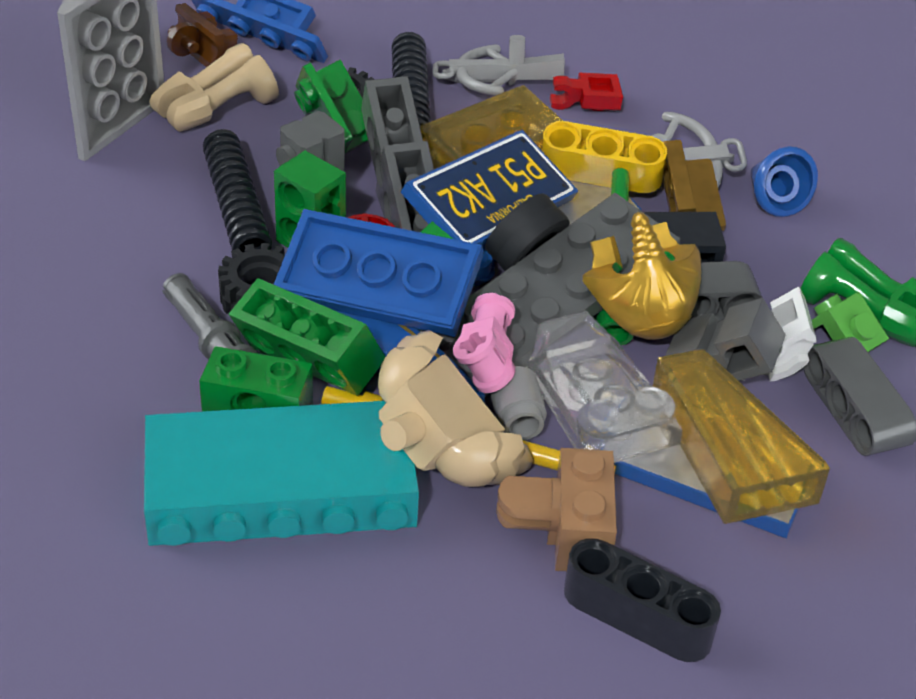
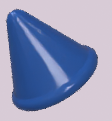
M787 146L771 152L764 160L753 166L751 177L757 202L764 211L775 217L792 216L805 208L813 198L818 182V170L812 156L801 148Z

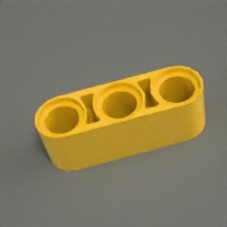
M567 121L551 123L543 132V153L570 181L611 188L612 172L617 168H623L629 172V191L651 193L660 188L663 182L667 147L658 138Z

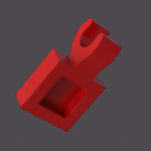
M579 72L578 79H572L567 76L553 77L554 90L565 91L560 95L550 94V104L554 109H567L575 102L580 101L581 108L594 111L621 110L623 94L618 74Z

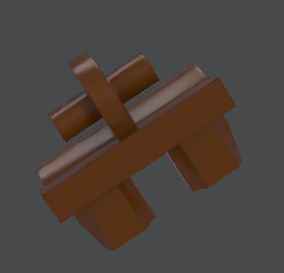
M186 3L176 4L175 12L178 15V24L168 29L167 46L172 53L182 57L190 54L207 67L223 56L227 49L237 45V34L230 28L218 29L215 17L208 11L198 13Z

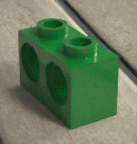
M306 150L274 170L276 241L287 248L289 247L303 209L346 217V172Z

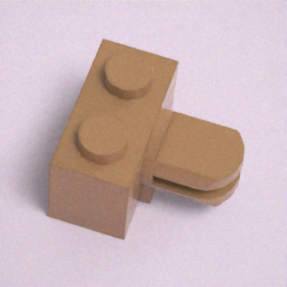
M560 448L556 478L507 476L500 483L496 506L499 522L503 527L510 529L547 531V545H555V571H567L569 553L572 546L578 541L599 539L615 545L617 526L613 451Z

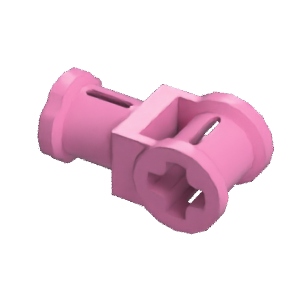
M485 293L475 299L471 311L474 322L463 325L461 336L454 344L453 355L459 363L468 366L473 374V384L479 392L493 393L505 387L515 374V365L512 362L514 346L506 335L507 327L511 324L515 315V307L505 296H500L496 293Z

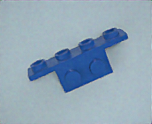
M191 0L198 13L208 11L215 17L217 23L228 26L240 36L249 34L259 38L271 48L276 49L280 46L290 50L294 55L305 61L313 59L325 63L328 58L320 38L306 32L316 17L313 8L309 5L295 0H238L236 5L224 0Z

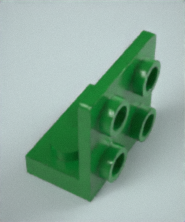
M341 59L317 72L311 62L302 66L295 85L297 91L294 92L295 99L305 115L316 111L324 112L344 128V154L367 143L368 138L361 111L363 99Z

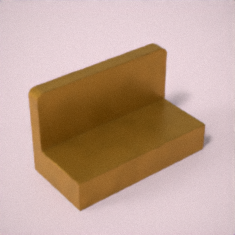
M681 140L664 141L667 147V158L663 183L669 212H716L721 230L724 231L726 220L712 160H685Z

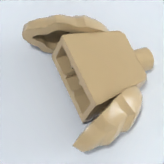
M430 330L423 331L417 335L406 336L399 342L397 347L388 352L381 364L378 378L379 393L386 402L379 410V419L383 423L380 434L384 445L392 451L403 449L417 468L423 471L438 469L445 479L464 487L500 484L507 476H518L531 468L533 458L528 446L523 443L522 436L514 433H503L505 428L446 354L441 355L430 363L443 337Z

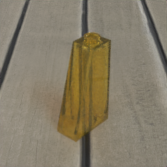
M701 349L658 357L651 394L723 524L820 503L830 471L826 461L709 353Z

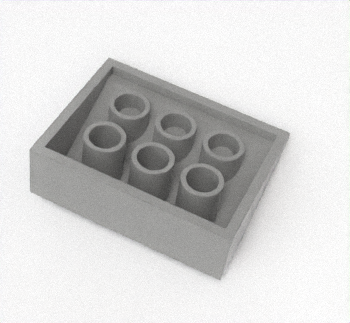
M63 0L57 12L77 153L80 160H88L154 111L150 107V97L164 83L157 0Z

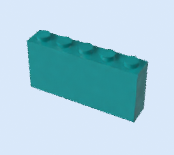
M385 401L145 415L144 515L148 545L175 546L183 543L232 542L239 539L287 538L296 535L342 534L353 531L397 530L400 528L417 527L419 490L415 464L403 449L392 451L384 445L381 439L380 432L383 423L379 419V410L386 404Z

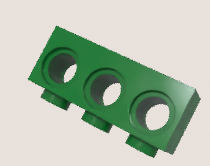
M259 278L256 279L228 314L249 345L255 350L269 356L312 363L314 377L356 396L361 393L385 359V355L365 323Z

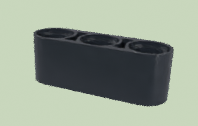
M584 539L578 541L571 548L564 583V595L569 604L677 660L697 662L704 659L710 653L721 614L720 603L714 595L606 541Z

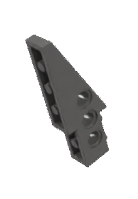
M408 76L366 80L361 111L377 179L375 191L384 218L388 219L396 228L421 232L428 223L400 192L406 182L434 170L428 142L422 139Z

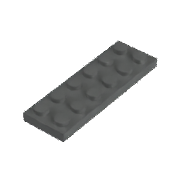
M613 193L567 228L563 229L562 232H559L528 254L522 261L517 262L516 265H513L471 295L456 337L436 333L443 337L438 348L451 358L473 381V374L468 366L459 363L453 355V347L461 336L463 325L474 322L471 311L475 299L485 293H496L507 297L515 307L514 318L507 327L506 333L514 346L512 362L515 366H528L603 309L582 281L583 274L592 269L593 253L590 242L614 236L623 267L619 273L627 274L632 270L635 261L633 259L634 252L632 251L634 244L632 243L633 236L631 231L633 228L631 221L635 213L642 211L617 193ZM646 215L649 218L651 225L659 224L651 217ZM670 232V235L680 245V238Z

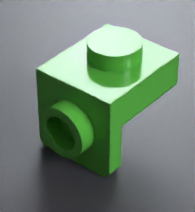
M860 292L843 301L837 293L814 307L818 316L811 320L813 328L816 329L823 324L832 340L855 337L869 352L889 339Z

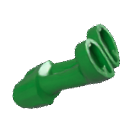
M843 238L836 239L829 251L823 252L817 259L801 285L800 289L806 299V303L814 305L822 301L830 293H838L839 296L847 299L860 292L888 337L908 346L916 347V279L912 277L906 283L901 284L890 278L884 271L865 257L854 244Z

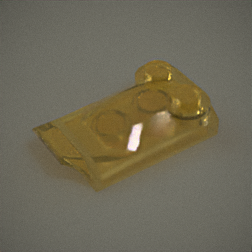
M521 85L421 125L420 131L423 141L428 142L433 168L436 169L520 130H523L542 150L545 128L551 123L563 120L525 85Z

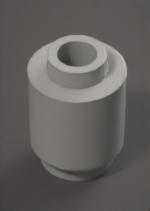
M515 366V374L512 380L505 387L490 393L496 418L505 428L504 432L519 434L522 436V440H528L537 436L543 430L547 412L536 374L529 368Z

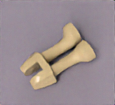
M241 43L227 49L223 56L193 77H187L180 71L153 92L149 102L150 107L163 118H167L169 124L181 132L210 121L212 112L234 96L250 92L256 101L261 104H267L278 98L279 89L277 81L266 61L260 55L253 56L249 46Z

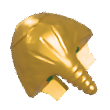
M637 212L633 215L631 221L633 228L631 231L633 236L632 243L634 244L632 251L634 252L633 259L635 261L632 270L627 274L619 273L623 267L615 237L611 236L590 242L593 253L592 269L583 274L582 281L609 316L623 329L628 331L629 334L647 340L663 339L678 332L692 317L691 314L696 305L701 283L700 251L695 244L679 245L670 235L667 222L651 225L649 218L644 213Z

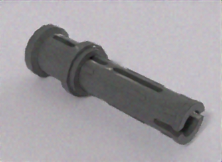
M177 273L167 278L163 284L166 290H162V292L179 311V314L190 328L199 337V350L207 359L210 358L215 346L257 353L252 346L244 344L240 340V331L234 323L222 320L215 313V310L202 294L198 292L187 275Z

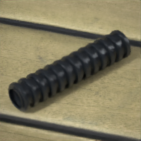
M404 32L396 36L392 42L393 78L408 76L422 139L429 144L432 132L426 43L419 34Z
M215 130L204 139L203 152L232 251L239 248L244 253L246 252L245 245L253 244L254 249H261V243H268L271 250L272 240L266 227V221L264 220L261 205L250 176L240 139L231 130Z

